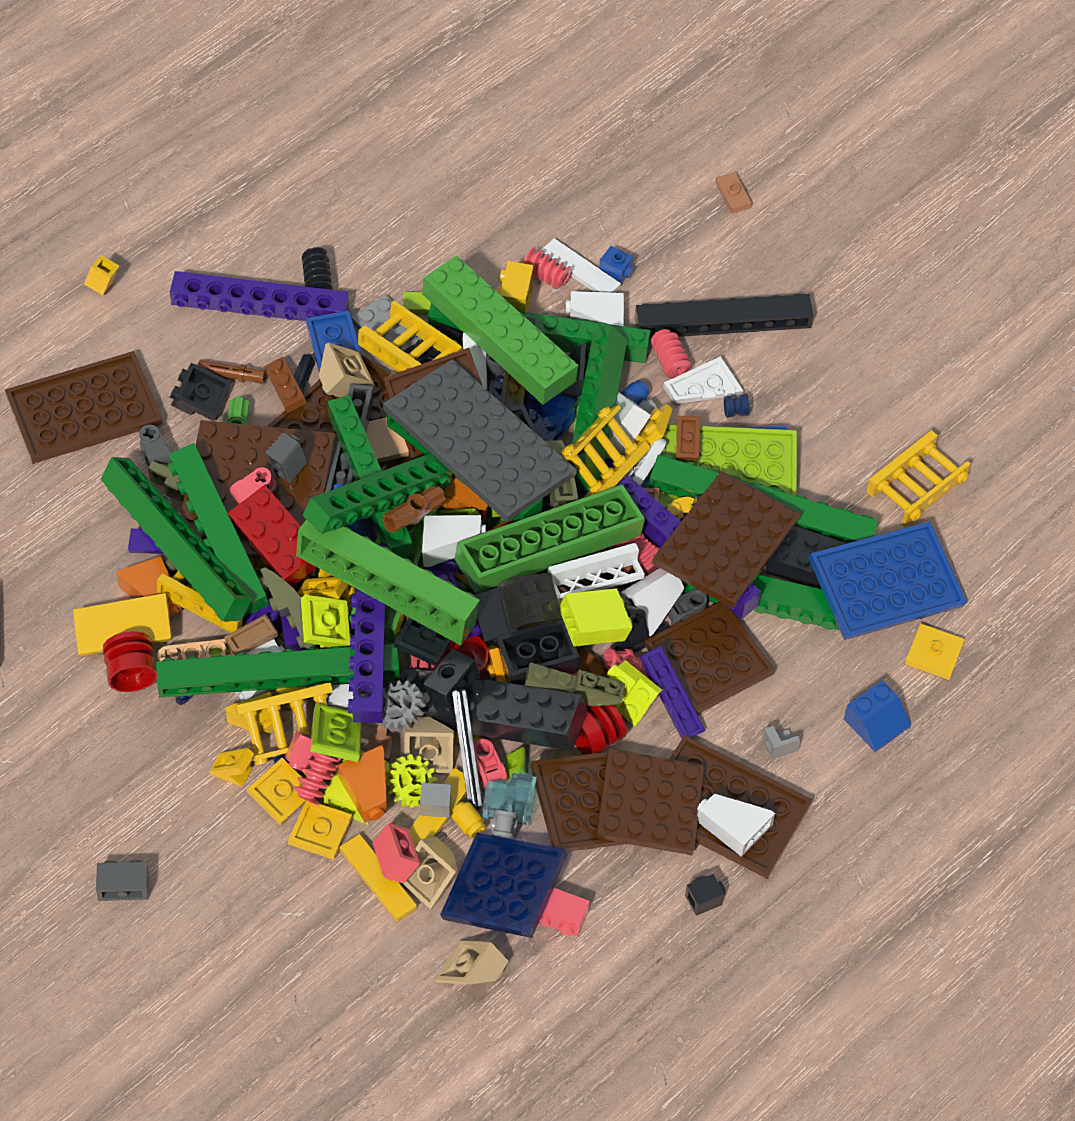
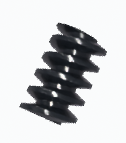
M313 247L303 252L301 257L305 287L333 290L329 257L326 255L327 251L323 248Z

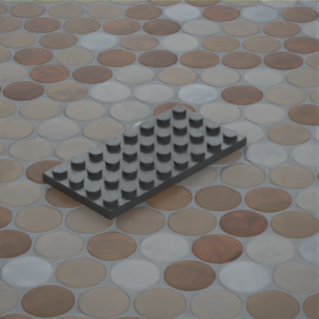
M450 360L383 403V410L506 522L576 476L577 469L454 360Z

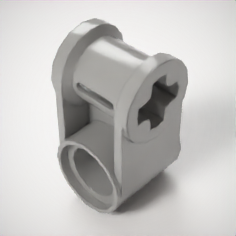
M495 810L491 836L516 839L519 820L517 814Z

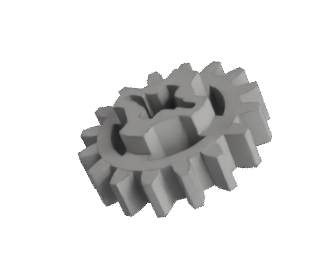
M399 680L395 687L390 683L389 690H383L382 723L380 724L391 732H394L395 729L402 732L404 726L411 729L410 723H418L419 721L416 717L424 714L420 710L426 706V703L422 700L425 696L421 690L409 681L403 684Z

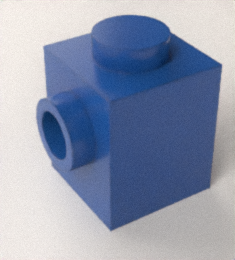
M610 246L599 261V269L622 284L625 278H630L634 271L632 266L633 256Z

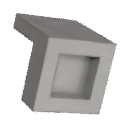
M774 726L764 729L762 741L773 760L798 751L801 740L799 736L793 737L790 730L777 733Z
M422 783L420 815L449 818L451 784Z

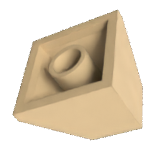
M329 342L325 345L319 378L323 384V390L328 395L346 396L348 395L350 384L375 386L359 352Z
M417 716L416 718L419 722L410 723L411 729L405 726V756L412 754L413 758L421 756V762L429 761L428 769L434 768L435 771L433 773H451L453 770L454 730L431 717Z
M436 836L422 839L415 850L420 864L406 882L402 883L429 909L434 908L458 872L453 851Z
M460 940L434 980L437 983L465 985L496 981L503 974V969L509 961L491 942Z

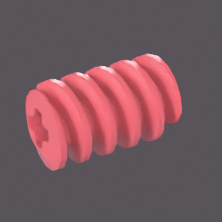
M533 247L523 261V264L534 265L533 277L537 276L538 280L544 281L545 284L551 285L554 289L565 285L572 272V267L568 266L564 270V262L557 266V258L552 259L550 262V254H546L543 257L544 251L539 250L535 253L536 248Z
M664 329L655 333L650 343L654 347V351L668 378H675L687 372L692 364L688 360L681 341L678 340L679 336L677 333H671L670 330Z
M310 752L315 758L314 760H306L311 768H302L301 771L306 775V778L298 777L297 780L302 784V787L294 786L293 789L298 793L299 797L313 804L320 805L315 797L322 798L324 796L320 788H328V784L324 779L331 780L333 778L328 770L336 771L337 768L332 762H340V760L332 756Z

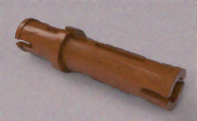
M201 359L198 362L199 367L220 377L236 379L241 383L249 381L264 384L266 370L247 368L246 365L234 366Z

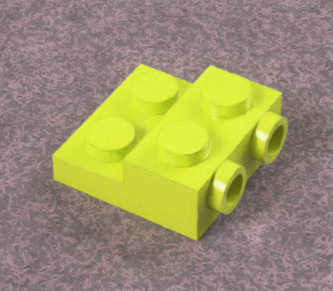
M312 595L301 597L304 643L318 644L320 649H329L333 646H350V613L347 601Z
M625 660L619 666L614 664L606 675L609 679L625 683L623 700L620 704H614V706L625 719L636 726L659 696L662 689Z

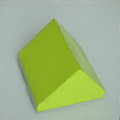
M521 747L506 755L505 771L507 778L527 779L528 757L525 748Z

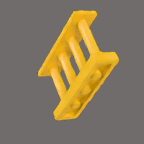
M396 301L391 302L390 318L376 330H371L366 325L359 329L358 345L397 372L421 365L416 359L431 346L441 352L433 360L462 350V346L458 342L451 340ZM397 323L407 329L393 342H389L382 337ZM414 334L424 340L409 354L399 349Z
M620 405L609 408V406L603 408L597 414L599 416L597 420L573 444L568 445L561 451L562 457L566 461L570 460L590 486L588 488L590 491L585 497L615 487L651 448L646 441L639 444L633 443L613 416L621 409ZM606 424H608L625 447L624 451L626 453L624 455H620L602 431ZM594 436L613 459L614 466L612 468L606 465L589 442ZM582 449H584L602 473L600 475L602 477L601 480L597 481L577 455Z
M932 430L868 481L866 492L872 498L879 492L885 493L905 511L902 524L905 526L911 521L915 522L918 520L923 511L958 483L963 484L969 477L968 472L971 463L967 461L959 468L936 449L938 435ZM926 455L931 456L951 474L942 480L921 462V459ZM909 468H916L935 487L927 493L905 474V471ZM894 480H900L920 499L911 505L889 485Z
M179 570L173 577H168L162 573L157 579V594L166 593L168 599L229 633L242 627V620L229 622L220 620L215 611L205 603L197 591L181 584L185 577L180 574Z
M331 682L235 705L236 714H243V718L247 720L255 754L250 762L254 761L255 765L268 763L269 757L287 752L289 747L287 746L279 712L281 704L290 702V706L294 709L299 731L310 735L302 704H305L304 699L313 697L317 704L327 706V693L333 692ZM266 708L267 713L270 712L278 750L264 753L256 720L257 710Z

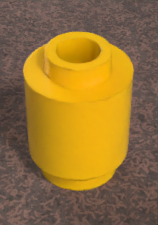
M461 802L453 808L451 818L466 836L474 839L485 831V820L470 802Z

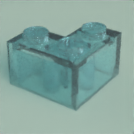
M513 773L511 784L503 781H488L482 817L493 819L495 810L508 811L517 814L519 818L518 824L530 826L535 804L537 777L527 773Z

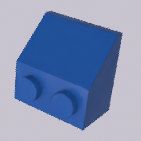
M883 680L847 704L844 720L874 752L911 727L898 695Z

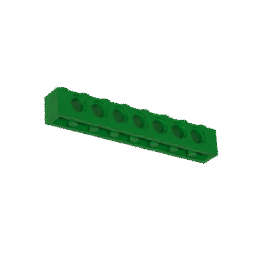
M430 453L312 497L303 516L321 534L331 530L335 531L344 525H351L362 518L366 519L375 513L384 512L393 506H399L406 502L410 495L420 494L432 486H439L443 489L450 484L453 473Z

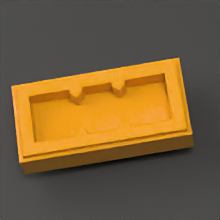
M495 645L487 646L490 665H487L489 678L494 679V681L507 683L499 648Z

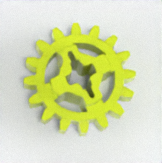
M409 754L405 757L397 758L396 762L389 765L392 770L386 772V775L390 777L386 785L391 786L388 794L394 793L396 795L393 800L394 802L402 800V807L409 805L410 808H415L418 805L420 806L422 783L437 781L436 777L431 776V773L435 771L434 768H427L429 761L421 762V756L413 758L412 754Z

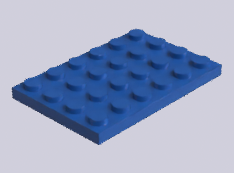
M931 522L814 552L808 557L844 640L961 608L967 604Z

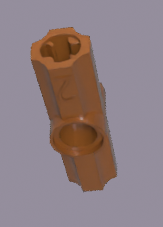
M432 486L420 494L410 495L406 502L383 515L384 527L388 532L396 533L410 524H418L423 516L446 502L444 491L439 486Z

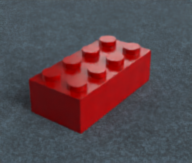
M265 484L228 512L234 526L275 574L291 587L317 568L296 556L298 530L301 526Z

